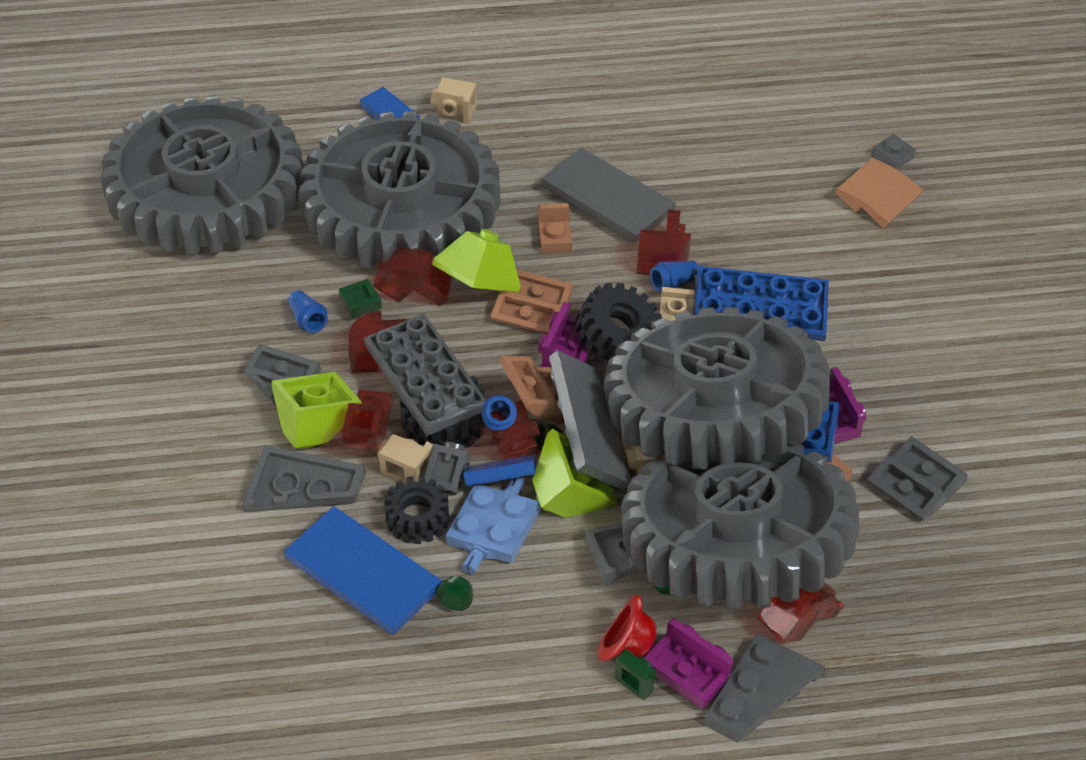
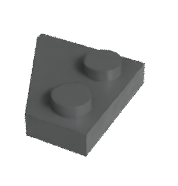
M258 344L244 371L247 378L276 406L272 390V380L319 374L321 367L317 361Z

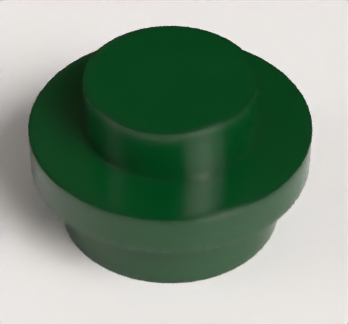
M451 576L440 583L437 589V597L448 609L463 611L468 609L473 602V588L465 578Z

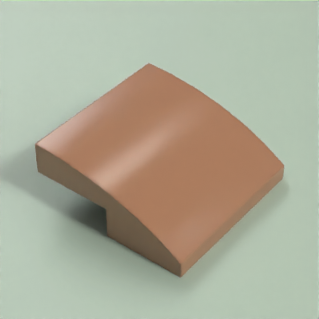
M871 158L835 190V193L855 213L863 208L883 229L923 192L906 175L874 158Z
M516 269L521 285L520 291H500L490 319L548 335L552 314L554 311H560L563 302H570L574 292V285Z
M502 356L500 362L526 409L542 419L565 424L563 413L557 404L559 397L556 385L551 378L552 368L536 367L531 357Z

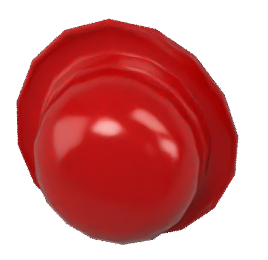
M634 595L631 597L606 631L597 650L598 659L604 662L613 659L615 656L618 657L625 649L636 657H644L653 646L657 627L655 621L643 612L641 596Z

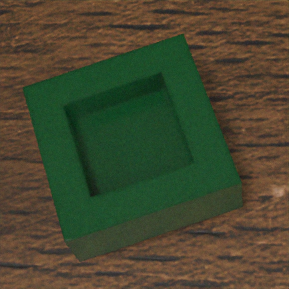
M369 279L338 289L339 298L352 319L382 308L381 298Z
M625 649L616 658L615 679L644 701L654 691L656 671L645 658L641 656L636 657Z

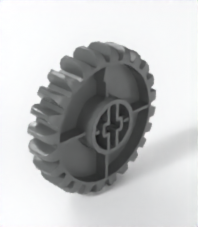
M209 96L206 102L199 103L197 97H189L184 99V105L177 106L174 102H167L162 104L163 111L160 113L153 110L142 113V123L135 121L127 123L123 127L124 135H118L111 140L109 144L110 151L103 157L101 184L104 197L107 200L110 214L115 220L120 221L121 228L127 234H138L139 242L145 245H153L160 241L161 250L166 252L175 251L180 245L184 246L186 254H197L202 246H208L211 253H218L223 250L224 243L230 242L233 247L239 248L246 245L245 236L249 234L255 238H262L267 235V224L273 226L281 224L286 219L285 211L295 208L298 202L297 194L300 190L299 177L303 168L302 151L296 142L295 134L290 127L283 125L281 117L272 113L265 115L264 107L259 104H251L244 108L243 99L231 98L227 103H221L220 96Z
M413 111L404 112L402 118H395L392 112L381 113L380 120L374 121L370 116L358 118V127H353L350 124L338 127V137L329 135L319 141L320 149H315L309 153L306 159L307 166L302 168L300 173L299 197L301 212L306 218L307 228L311 234L318 236L320 245L329 250L336 248L337 257L343 261H350L358 256L359 267L368 269L372 268L376 262L383 263V270L387 272H394L399 264H406L407 269L410 271L420 270L421 261L427 260L432 265L433 259L466 231L480 233L481 229L491 228L495 221V212L498 210L501 201L499 167L492 160V152L489 147L479 143L478 135L467 130L461 133V124L455 121H447L443 125L439 124L438 115L428 114L424 119H417V113Z
M733 307L725 308L723 313H716L714 308H701L698 315H691L688 311L675 313V320L673 321L661 318L651 322V330L645 328L636 330L631 334V341H625L616 348L615 357L608 362L606 368L607 376L604 382L605 401L610 413V421L615 430L622 432L623 440L627 444L636 447L641 445L642 454L648 457L657 458L664 453L666 464L676 466L681 465L685 460L692 461L693 469L701 470L707 469L710 463L731 465L735 461L743 460L745 463L760 464L762 462V454L766 453L771 457H779L786 454L787 444L793 446L802 444L808 438V431L810 432L819 427L823 419L822 413L827 410L829 405V365L826 357L822 356V349L817 341L809 339L807 332L800 327L792 326L788 328V320L774 316L766 320L762 311L750 310L745 315L740 314L739 308Z
M787 444V453L779 457H771L766 453L762 454V462L760 464L745 463L743 460H738L731 465L710 463L708 468L703 470L693 469L692 461L685 460L681 465L676 466L666 464L665 454L663 453L661 455V462L657 460L647 462L642 467L641 474L632 478L628 485V494L624 496L621 504L623 543L626 551L631 553V561L635 568L647 573L648 581L654 586L665 587L670 585V595L686 599L691 594L697 595L698 605L713 606L717 600H725V605L728 609H740L744 601H752L757 608L770 607L771 598L779 597L783 602L798 600L800 588L807 592L818 591L824 587V578L837 577L843 571L844 562L851 559L855 551L856 539L859 534V507L856 502V492L853 485L845 480V474L840 467L832 464L827 465V457L821 453L812 451L804 454V445L801 444L795 446Z

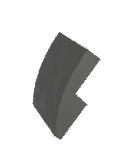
M910 436L893 457L888 454L867 478V482L924 522L967 481V473Z

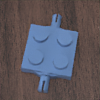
M522 477L511 478L505 490H497L479 484L474 485L446 534L447 545L464 549L469 553L461 567L465 573L469 574L470 571V575H474L482 559H498L513 564L541 511L539 501L518 495L525 484Z

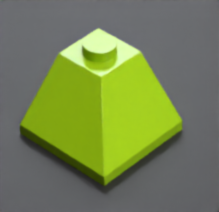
M481 229L480 233L466 231L438 254L432 262V265L472 288L519 292L521 288L510 245L498 239V233L488 229Z
M336 372L272 380V390L282 432L294 448L308 449L315 445L328 443L361 409V400Z
M553 429L549 431L532 479L537 493L536 500L540 502V507L547 512L555 513L564 518L614 508L618 502L612 485L604 484L599 479L577 472L571 462L573 454L569 440L558 431Z

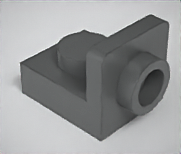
M448 441L444 443V446L433 444L424 476L425 483H428L430 479L436 480V487L441 484L445 492L458 494L466 465H470L472 459L468 452L464 451L465 447Z

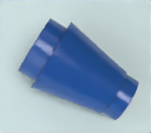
M694 260L659 262L651 269V283L658 292L662 291V287L679 288L694 280V275H697L699 266Z
M296 290L289 295L288 304L300 329L316 333L326 326L328 316L325 306L301 290Z
M502 395L492 396L487 399L483 404L481 412L485 425L491 431H499L510 427L517 416L515 404L512 400ZM491 415H499L502 418V421H499L498 419H493Z

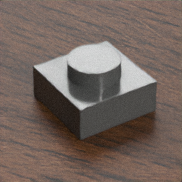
M892 134L873 147L872 156L898 169L914 158L916 149L895 134Z

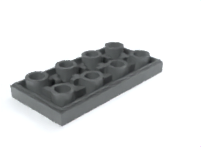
M583 148L578 149L542 178V187L635 243L640 241L675 211V202Z
M425 314L364 337L366 348L426 436L482 412L483 404L486 401L485 397Z
M559 350L555 351L549 356L552 368L551 378L556 385L559 397L557 404L563 413L565 421L564 433L570 442L573 454L571 458L573 467L580 474H587L599 479L604 484H610L622 490L626 489L631 481V476L619 431L615 430L612 425L610 413L606 407L603 371Z

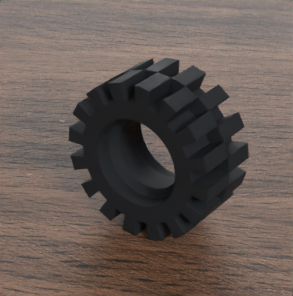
M413 476L406 477L407 484H403L401 480L397 481L396 489L390 487L388 496L385 495L384 499L385 519L389 532L393 531V536L396 539L403 536V542L408 544L411 538H415V544H421V538H426L427 542L433 541V533L440 537L443 534V528L447 529L449 519V501L447 493L444 492V487L441 484L436 487V480L430 479L428 483H425L424 476H419L418 482H413ZM416 504L425 505L430 508L429 512L419 516H412L403 512L407 507Z

